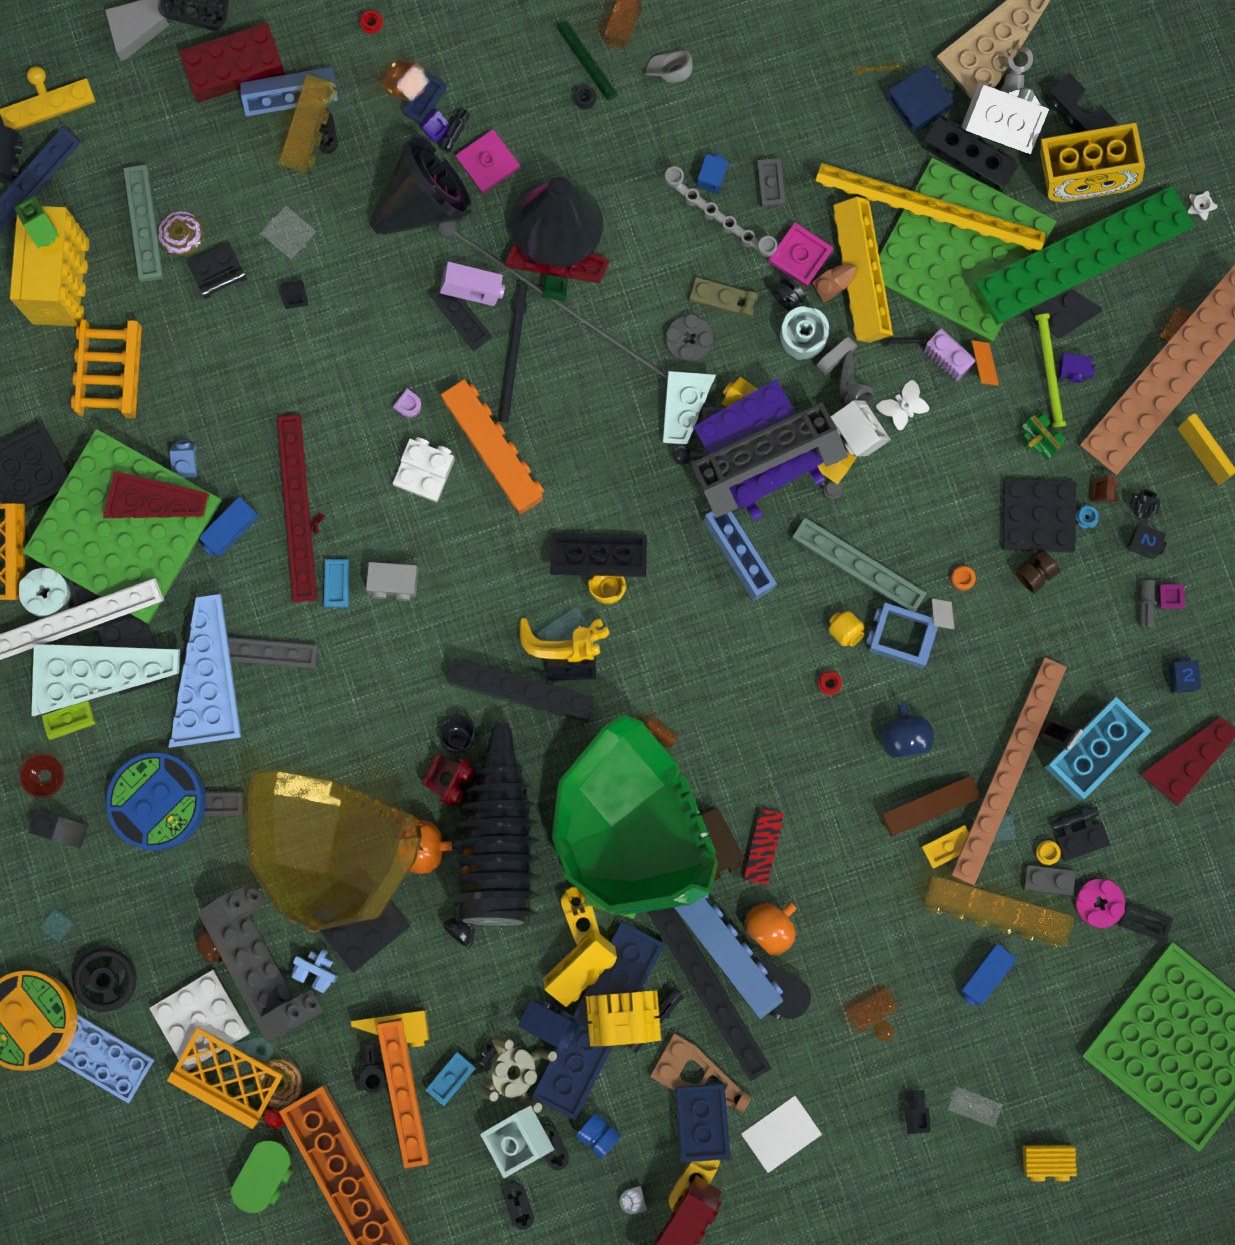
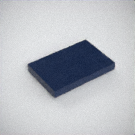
M725 1084L675 1087L681 1163L730 1160Z

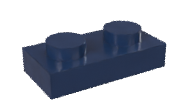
M427 73L402 110L403 114L420 124L434 109L447 89V84Z

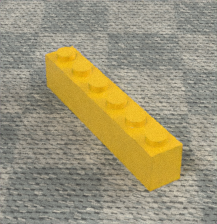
M854 197L833 205L835 212L834 221L838 229V243L842 252V265L850 264L856 266L854 277L846 287L850 298L849 308L854 321L853 331L858 341L871 343L892 336L893 332L870 202L864 198Z

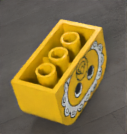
M1137 123L1041 139L1040 155L1048 197L1052 201L1069 202L1121 193L1135 188L1143 180L1145 164Z

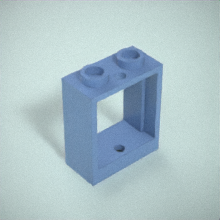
M884 603L882 609L877 608L873 620L877 622L875 631L870 630L866 644L870 645L868 651L923 669L927 664L938 626H934V618L888 603ZM888 613L926 625L917 656L878 644Z

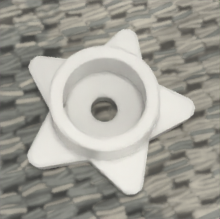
M1209 191L1198 196L1194 194L1189 195L1192 205L1188 210V214H1198L1202 220H1207L1209 211L1215 210L1218 207L1212 202Z

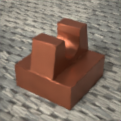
M1103 476L1092 478L1090 502L1118 501V496H1114L1115 488L1119 487V482L1115 481V477Z

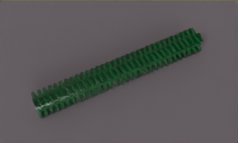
M566 20L559 23L557 30L561 32L560 34H562L568 46L577 55L576 57H578L581 64L588 71L587 73H590L589 75L593 78L592 80L601 89L600 91L606 96L607 101L618 96L616 95L617 91L615 92L616 89L612 87V84L610 85L611 82L607 80L606 75L604 76L605 73L602 74L603 70L599 69L600 66L596 64V61L594 62L595 59L591 57L585 45L581 44L582 41L578 38L579 36H576L577 34H575L574 29L572 30L569 22L567 23Z

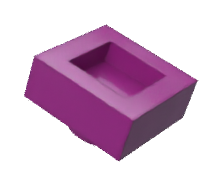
M1164 584L1158 586L1159 610L1185 608L1184 584Z

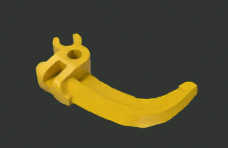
M522 618L520 620L521 644L528 654L538 658L568 659V662H579L584 659L594 660V656L600 653V646L593 644V642L606 638L610 633L607 627L597 630L603 626L602 620L597 619L588 628L578 627L575 629L572 640L541 641L532 634L527 619Z

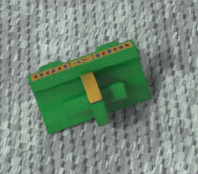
M1045 414L1037 417L1033 415L1020 427L1025 433L1024 437L1029 442L1025 449L1029 451L1034 447L1039 454L1042 453L1048 460L1062 447L1061 444L1064 442L1065 437L1059 431L1051 434L1046 427L1050 424V420Z

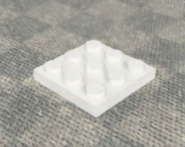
M215 970L208 972L149 1008L179 1060L198 1026L231 1045L251 1033ZM199 1035L196 1040L198 1052L211 1049L208 1039ZM193 1048L191 1049L189 1055L194 1054ZM212 1052L199 1055L201 1063L213 1056ZM196 1058L186 1059L183 1068L189 1071L196 1067Z

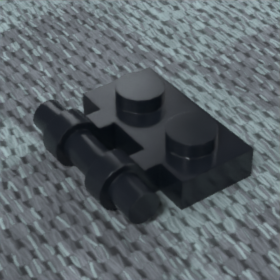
M1096 806L1090 809L1085 807L1080 809L1079 813L1070 816L1063 815L1059 817V820L1051 822L1054 832L1062 829L1065 835L1056 839L1064 862L1111 845L1103 822L1096 825L1092 823L1091 818L1100 815ZM1083 822L1084 829L1076 832L1072 831L1071 825Z

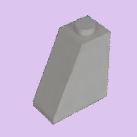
M140 0L105 10L116 53L121 61L129 58L169 26L167 18L163 17L158 11L160 0Z

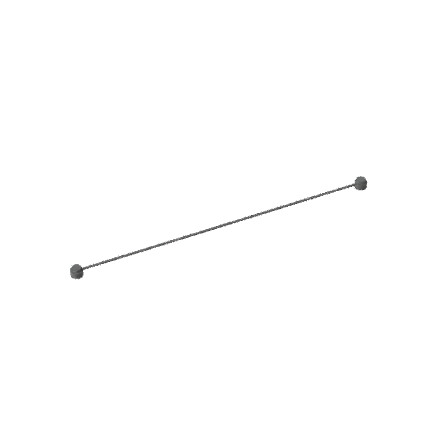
M455 221L438 224L439 234L443 238L448 239L455 235L542 294V289L511 268L505 267L504 263L459 234ZM552 300L553 302L561 306L563 309H565L566 311H568L569 313H571L572 315L586 323L588 326H590L591 328H593L594 330H596L597 332L611 340L613 343H615L616 345H618L619 347L633 355L635 358H637L638 360H640L641 362H643L644 364L658 372L660 375L668 379L667 374H665L664 372L650 364L648 361H646L645 359H643L642 357H640L639 355L625 347L623 344H621L620 342H618L617 340L603 332L601 329H599L598 327H596L595 325H593L592 323L578 315L576 312H574L558 300ZM704 402L707 407H714L708 402ZM809 471L806 472L807 475L812 477ZM832 480L827 483H821L824 485L823 494L826 499L834 501L840 498L843 492L840 483L837 485Z

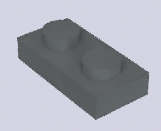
M781 158L758 160L757 167L762 208L785 206Z
M1026 865L1023 890L1073 896L1076 871Z

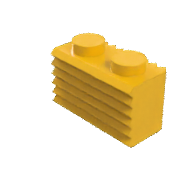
M1023 1145L1024 1176L1030 1177V1181H1045L1047 1176H1055V1181H1070V1176H1077L1076 1147L1074 1145Z

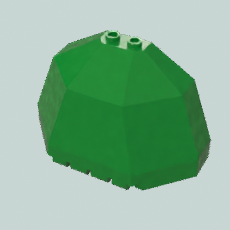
M624 714L602 728L559 780L552 834L555 853L561 860L562 871L566 879L608 911L627 915L691 905L711 893L718 866V861L714 855L716 850L711 838L705 837L708 835L707 828L702 816H696L700 811L693 794L687 795L691 792L685 775L679 776L680 768L678 763L642 721Z

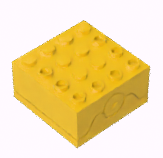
M42 206L59 237L55 238L52 244L37 248L17 215L10 300L34 325L79 326L80 319L84 317V307L81 305V298L86 293L83 274L87 273L88 268L87 260H85V251L89 250V238L86 237L84 231L66 207Z

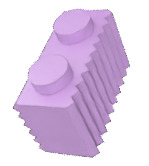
M942 328L927 342L924 348V353H927V356H931L934 362H938V366H941V369H945V372H948V375L955 378V381H959L976 361Z

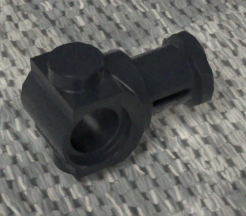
M380 1043L359 1045L363 1053V1065L360 1066L361 1074L355 1077L356 1089L375 1093L382 1088H387L388 1082L385 1067L380 1062ZM371 1074L377 1075L380 1079V1084L377 1088H371L367 1083V1079Z

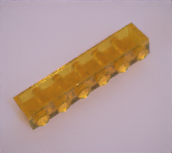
M930 876L922 904L928 906L927 911L942 914V910L952 913L951 918L965 921L967 917L975 920V925L988 928L989 924L998 927L999 932L1012 935L1013 931L1022 934V939L1036 942V938L1046 941V946L1059 949L1060 945L1065 946L1068 944L1074 917L936 876Z

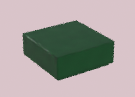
M545 274L542 298L565 302L568 278Z

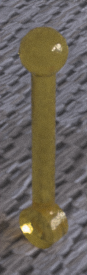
M897 62L894 65L867 68L859 65L856 67L855 73L861 76L864 72L892 69L901 71L903 63Z

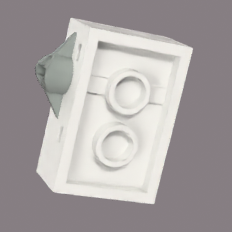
M978 83L961 127L969 132L1031 154L1049 109L1041 106L1034 92L1027 87L1006 93Z

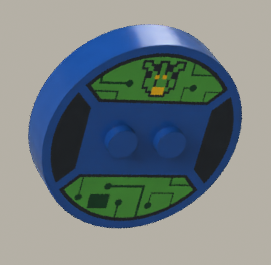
M164 753L142 754L126 762L113 777L107 792V814L116 833L127 843L151 851L169 850L186 842L199 828L206 809L205 788L198 773L185 761Z

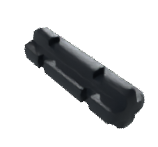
M462 108L458 109L455 114L456 119L452 120L445 133V138L443 137L439 144L440 148L446 152H451L454 146L453 142L457 141L464 128V123H467L470 117L469 112Z

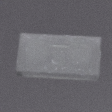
M955 1086L947 1110L995 1128L1003 1104Z

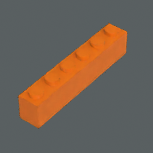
M464 379L442 393V400L520 516L543 501L541 493L544 490L538 480L533 482L528 475L531 473V470L524 460L520 462L516 457L518 451L511 441L507 443L502 436L505 434V431L499 422L494 424L490 418L492 412L485 402L481 404L477 399L479 393L472 383L468 385Z

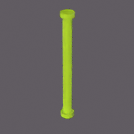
M1049 313L1036 315L1035 319L1039 323L1054 421L1051 424L1052 428L1066 426V421H1063L1051 345L1048 325L1050 316Z

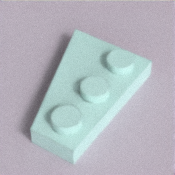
M668 371L663 443H688L694 428L693 426L696 424L698 415L716 375Z

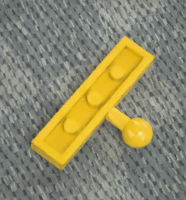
M34 66L28 70L27 79L31 84L35 85L38 96L0 109V115L5 126L17 131L95 103L96 100L87 78L47 92L44 84L46 79L45 71L41 67Z

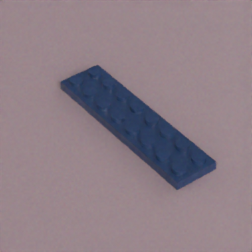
M621 922L611 941V944L616 949V962L610 969H605L593 985L588 986L572 1020L580 1025L567 1051L560 1048L556 1049V1060L550 1061L532 1096L538 1102L573 1120L577 1119L614 1046L590 1047L588 1024H592V1021H588L586 996L641 992L665 945L624 922Z

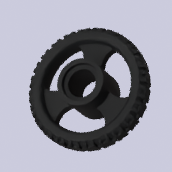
M101 948L89 952L79 961L73 973V989L78 1000L87 1008L97 1012H110L121 1008L131 999L136 989L137 974L133 963L125 954L115 949ZM99 957H112L111 965L108 968H98L94 972L87 969V965ZM126 970L128 977L127 987L122 996L119 997L114 992L119 984L118 973ZM104 973L110 977V983L106 987H103L99 981L100 976ZM90 983L95 991L103 992V1002L97 1003L91 1000L86 995L83 985Z

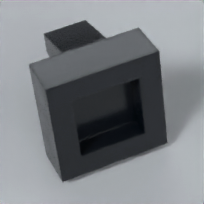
M297 280L295 284H288L286 282L283 283V286H280L285 309L309 305L302 280Z

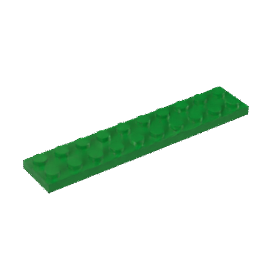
M1170 186L976 281L974 287L996 325H999L1191 230L1195 224L1173 186Z

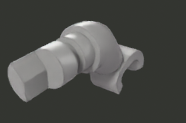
M1021 47L1019 51L1021 61L1018 65L1014 64L1013 58L1003 57L1004 66L1010 70V73L1006 74L1004 85L1000 91L1008 93L1024 87V75H1021V73L1028 70L1033 63V54L1028 48Z

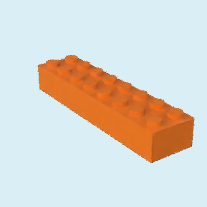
M326 1085L280 1110L279 1113L350 1244L413 1245Z

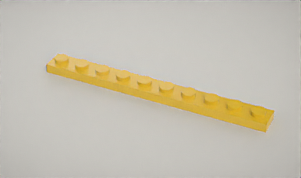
M821 163L816 178L817 182L826 187H836L843 189L848 194H859L871 201L888 203L893 208L901 207L910 210L916 215L933 217L938 222L946 221L955 224L961 229L978 231L983 236L991 235L1000 238L1006 243L1023 245L1028 250L1036 249L1040 251L1044 244L1046 232Z

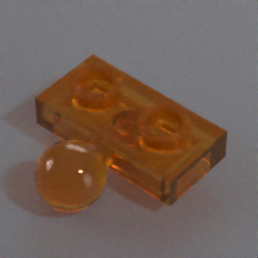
M887 987L845 1011V1014L856 1033L875 1024V1036L878 1040L887 1042L893 1038L894 1028L891 1024L884 1022L883 1019L900 1008Z

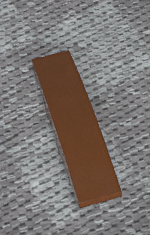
M969 776L886 812L881 816L890 836L893 837L981 798L972 776Z

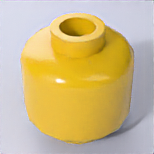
M837 612L831 617L829 633L842 646L850 645L852 647L863 638L864 624L852 612Z

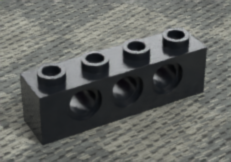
M940 117L937 118L922 144L923 149L1001 193L1019 165L1010 155H1003L997 152L993 145L987 142L982 143L971 132L962 131L955 127L951 120ZM946 139H954L957 144L951 146L947 144ZM972 150L977 156L969 157L966 151ZM992 162L997 168L989 169L986 163Z

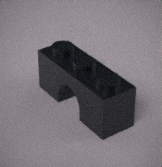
M1071 73L1050 89L1045 98L1049 107L1054 111H1058L1063 116L1065 124L1070 128H1074L1078 133L1117 125V121L1102 106L1093 113H1085L1079 109L1077 101L1082 97L1086 89Z

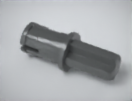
M1141 580L1140 601L1138 602V605H1140V626L1143 628H1153L1155 626V606L1157 605L1155 601L1156 581Z

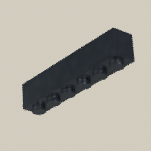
M457 659L453 661L448 679L450 686L587 723L594 702V696Z

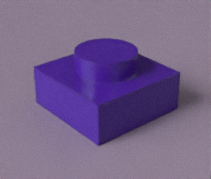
M433 109L418 126L432 142L437 143L446 133L450 124L438 110Z

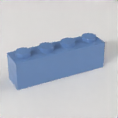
M332 67L240 83L241 98L246 116L338 100Z
M713 511L708 513L703 523L752 601L772 591L777 583L733 513L730 511L717 518Z

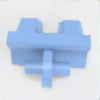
M324 949L320 954L313 951L310 952L308 958L316 961L315 964L297 956L293 962L296 965L291 977L304 983L309 972L318 975L312 988L322 993L328 989L331 982L335 983L338 976L321 968V965L330 968L333 964V961L326 958L328 951Z

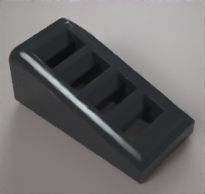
M1051 717L1038 737L1050 747L1070 751L1084 731Z

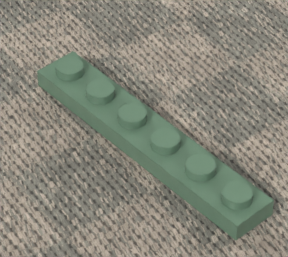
M804 518L792 537L797 543L903 609L915 612L927 594L807 518Z

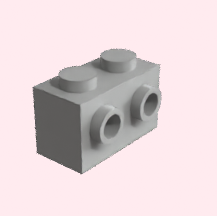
M369 562L366 591L368 594H372V598L386 599L387 595L396 596V600L410 601V597H416L418 567L417 565Z

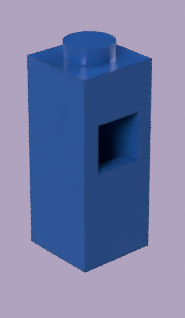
M238 497L199 537L203 542L201 547L210 556L215 553L220 558L259 516Z
M994 944L959 989L963 993L961 998L971 1006H974L975 1003L978 1006H982L1017 958L999 944Z

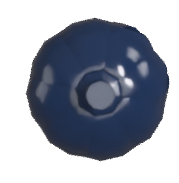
M907 704L897 705L899 717L888 721L881 731V744L884 751L892 758L929 752L934 743L932 725L921 716H909Z

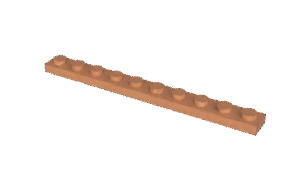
M1043 658L950 875L951 877L971 886L975 885L1067 667L1048 658Z

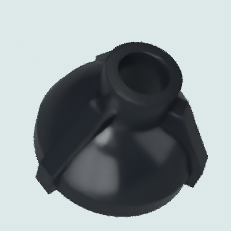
M456 918L448 919L442 924L445 931L461 945L468 949L473 945L474 925L457 922Z

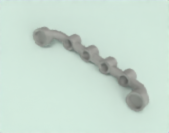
M672 166L666 170L665 182L682 194L689 206L696 205L701 208L706 219L717 220L722 224V229L725 233H734L741 238V244L744 247L752 246L765 257L775 254L777 250L775 238L764 236L759 241L755 238L753 231L743 229L737 224L734 217L724 215L718 210V206L715 203H708L700 197L698 190L694 188L689 189L683 184L684 173L681 168ZM694 195L696 199H689V196ZM713 209L715 212L708 213L707 210ZM730 222L733 226L727 227L725 224ZM749 236L752 240L746 241L744 237Z

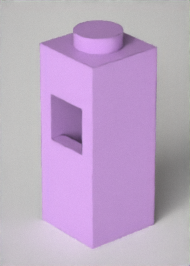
M448 262L442 275L440 293L495 306L498 298L502 299L504 294L503 275Z

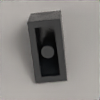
M36 810L28 833L81 848L88 825Z

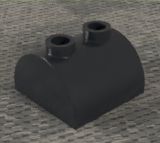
M0 125V183L11 182L12 176H18L20 163L15 162L16 153L22 154L24 140H19L20 134L16 130L4 125Z

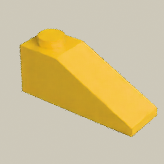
M426 1010L351 1021L352 1027L378 1035L376 1025L378 1022L402 1018L406 1041L410 1043V1048L425 1046L424 1041L430 1040Z

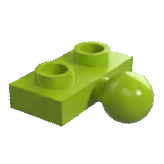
M88 700L42 715L46 735L49 740L96 724L91 704Z

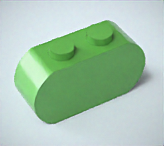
M268 1139L255 1145L231 1188L232 1199L239 1209L248 1213H257L268 1208L270 1204L273 1206L276 1204L281 1195L278 1189L282 1182H288L294 1171L291 1169L293 1155L285 1143L275 1139Z

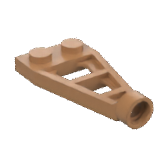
M676 1034L673 1035L650 1076L668 1088L675 1090V1087L705 1085L709 1077L713 1075L725 1084L726 1105L734 1107V1109L741 1113H744L752 1098L748 1093L742 1092L695 1045ZM689 1060L696 1061L704 1070V1077L697 1084L685 1082L680 1077L682 1069ZM741 1095V1097L739 1098V1100H738V1102H737V1104H736V1103L734 1102L735 1096Z

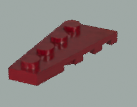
M514 244L505 262V267L600 284L610 260L592 253L582 263L580 262L569 268H554V266L541 263L539 266L525 258Z
M114 471L103 518L204 517L210 494Z
M1219 717L1154 765L1140 773V775L1178 806L1235 739V728L1222 717Z

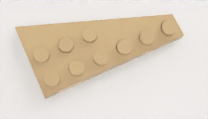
M1051 0L1005 1L936 57V61L971 100L978 83L996 88L1007 70L1003 63V57L1015 58Z

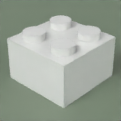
M854 400L831 416L839 435L842 434L847 441L845 446L852 455L869 456L891 440L865 401Z

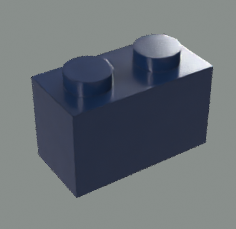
M542 999L540 1003L531 1000L518 1027L557 1048L567 1051L580 1026L572 1021L574 1016L563 1010L558 1014L553 1011L554 1005Z

